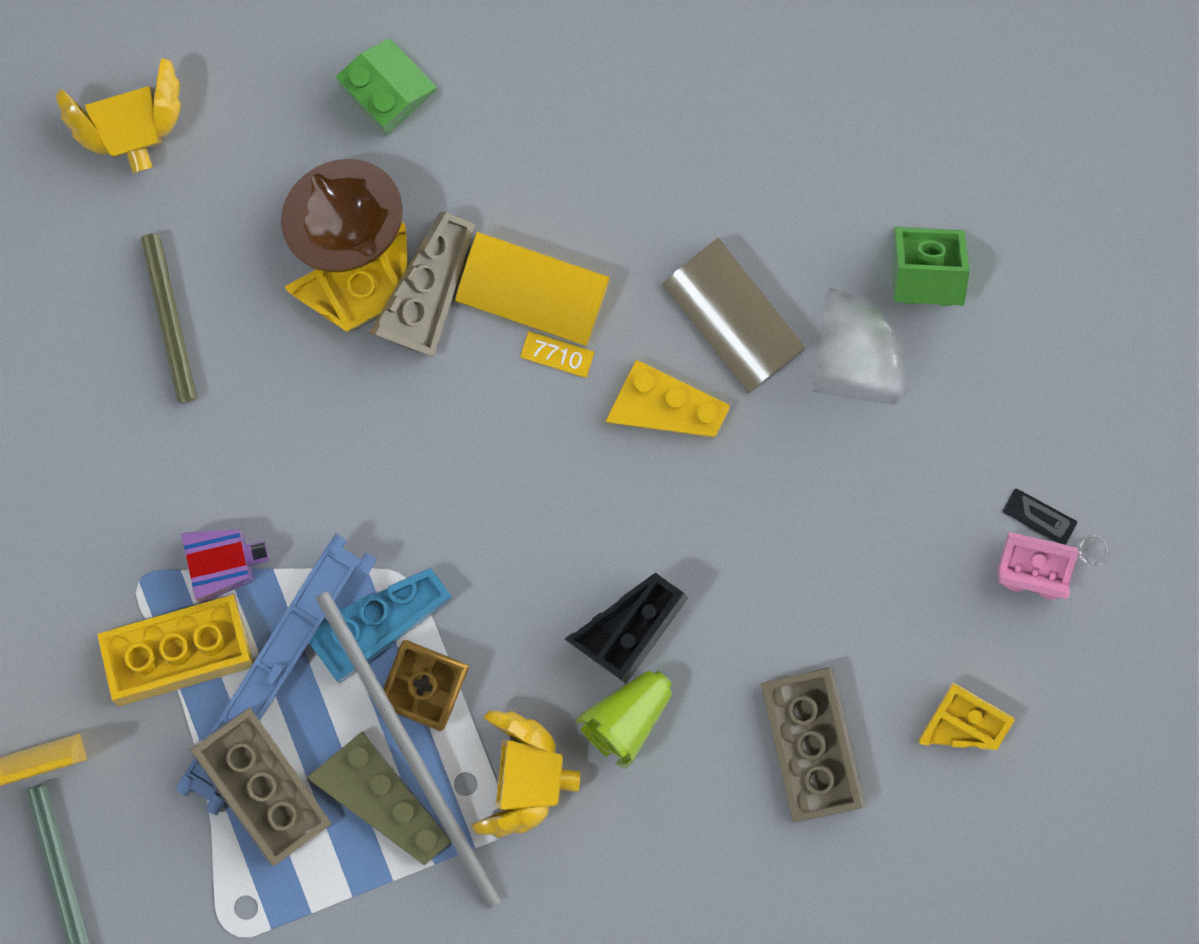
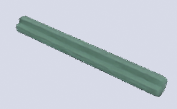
M40 784L30 787L26 793L67 944H89L47 786Z

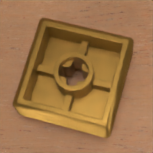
M403 640L383 690L396 714L435 730L443 731L469 670V665L411 641ZM424 675L429 677V684L433 686L431 692L425 691L422 696L418 694L419 688L414 685V681L416 679L422 680Z

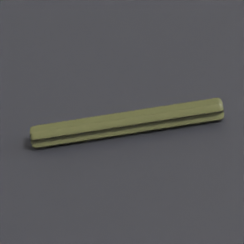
M158 233L146 234L141 237V243L177 401L181 404L193 402L197 399L161 237Z

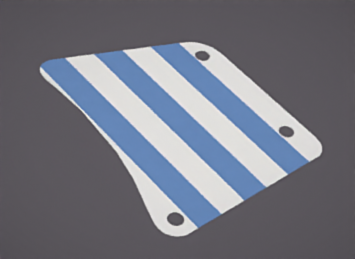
M313 568L251 569L253 575L252 583L212 599L235 595L254 662ZM356 568L334 603L338 609L344 608L369 594L373 595L383 591L388 586L406 579V577L389 569L372 568L369 574H366ZM155 570L142 576L138 582L136 596L145 620L202 604L195 600L189 570ZM432 614L368 662L382 689L403 640L411 641L448 656ZM308 644L260 722L332 824L273 867L269 865L226 802L218 815L209 812L215 911L222 927L238 937H254L459 855L451 842L423 865L306 778L359 733L364 732L445 831L357 672L339 684L310 644ZM249 669L177 690L194 744L211 732ZM424 675L422 680L416 679L414 681V685L419 688V695L423 696L425 691L431 692L433 686L429 684V677ZM460 690L443 731L435 730L397 714L472 850L498 840L499 838L493 835L475 834L471 826L479 820L507 809L495 807L498 783L462 691ZM460 773H471L477 779V789L470 796H462L454 789V780ZM242 896H251L258 904L256 915L248 920L239 918L234 910L235 902Z

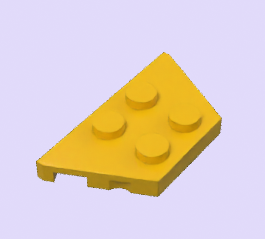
M402 221L399 232L390 247L368 265L352 271L337 273L315 269L284 286L289 294L347 333L374 320L380 315L408 267L407 228Z

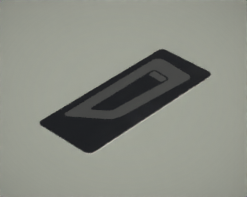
M1017 488L1014 489L1003 509V513L1064 545L1067 544L1077 525V521Z

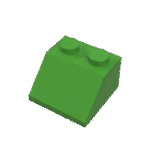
M390 38L360 53L335 76L343 91L386 136L437 90V87Z
M895 227L892 270L894 302L964 306L970 274L965 230Z

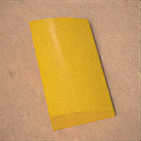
M477 232L463 271L455 302L587 347L610 282V277Z
M234 594L97 634L111 699L119 707L247 670L254 663L242 616Z
M78 733L1 756L0 786L87 761L81 734Z

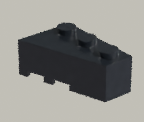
M655 572L619 598V601L604 612L597 614L590 622L564 639L627 684L688 600V597L684 592Z

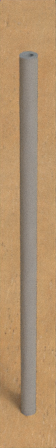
M328 591L321 593L315 599L488 908L495 906L501 900L332 597Z

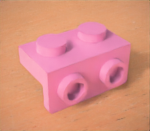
M1008 532L997 568L998 581L1012 591L1020 592L1025 589L1038 592L1040 596L1051 600H1056L1058 597L1068 599L1070 594L1069 582L1078 556V548Z

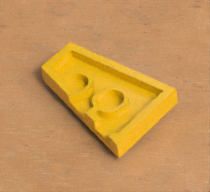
M636 359L605 423L715 438L731 405Z

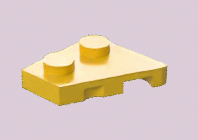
M952 682L920 735L918 742L922 745L939 744L959 748L978 747L979 749L997 750L1014 723L1015 718Z

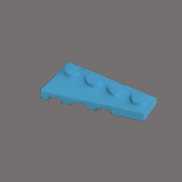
M429 568L392 584L383 591L360 598L357 602L338 610L367 662H370L453 597L434 571ZM325 617L309 644L335 680L341 684L353 675L356 670Z

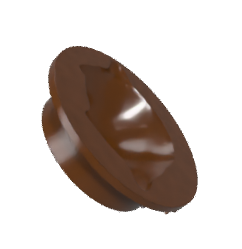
M357 159L334 160L310 170L293 186L282 210V232L290 250L304 264L325 272L352 271L373 262L390 247L402 223L403 204L396 184L378 166Z

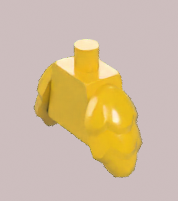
M161 58L155 92L153 87L146 86L86 104L87 113L62 88L55 94L57 104L61 110L60 118L72 131V137L85 149L96 154H109L113 158L127 154L132 173L153 168L147 148L162 144L161 138L167 136L173 130L181 110V103L178 99L180 81L175 76L172 61L166 58Z
M488 710L483 717L488 723L521 742L502 739L495 807L508 810L479 820L471 825L475 834L493 835L501 838L513 833L522 834L538 826L549 814L550 806L558 804L559 790L578 792L580 787V771L562 769L563 755L556 753V743L553 737L536 720L526 719L514 711L504 713L497 710Z

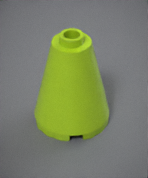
M647 670L583 711L575 721L576 723H584L580 728L581 732L606 758L610 754L615 755L619 758L615 764L626 769L633 763L673 695L670 690L672 683L660 671L653 673Z

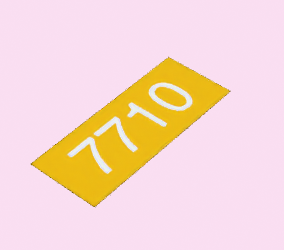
M528 331L520 358L587 378L595 352Z

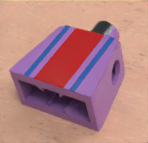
M240 530L187 532L181 534L194 597L200 603L207 602L252 583L251 565L270 561L265 540L246 545L244 535Z

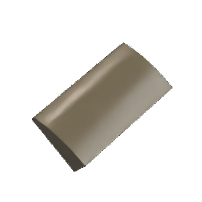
M719 238L711 242L662 283L748 394L806 348Z
M824 668L761 683L793 823L863 808L866 805L834 668Z
M250 707L188 748L269 865L274 867L332 824Z

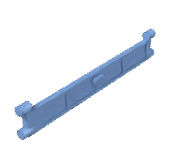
M335 533L211 732L249 707L259 721L262 719L326 617L315 597L328 591L335 602L354 570L358 568L360 571L369 574L378 560L376 557L365 552L360 559L343 548L348 540ZM194 758L179 781L176 791L184 796H188L191 790L195 791L209 800L206 810L214 815H218L225 801L220 794L216 793V788Z

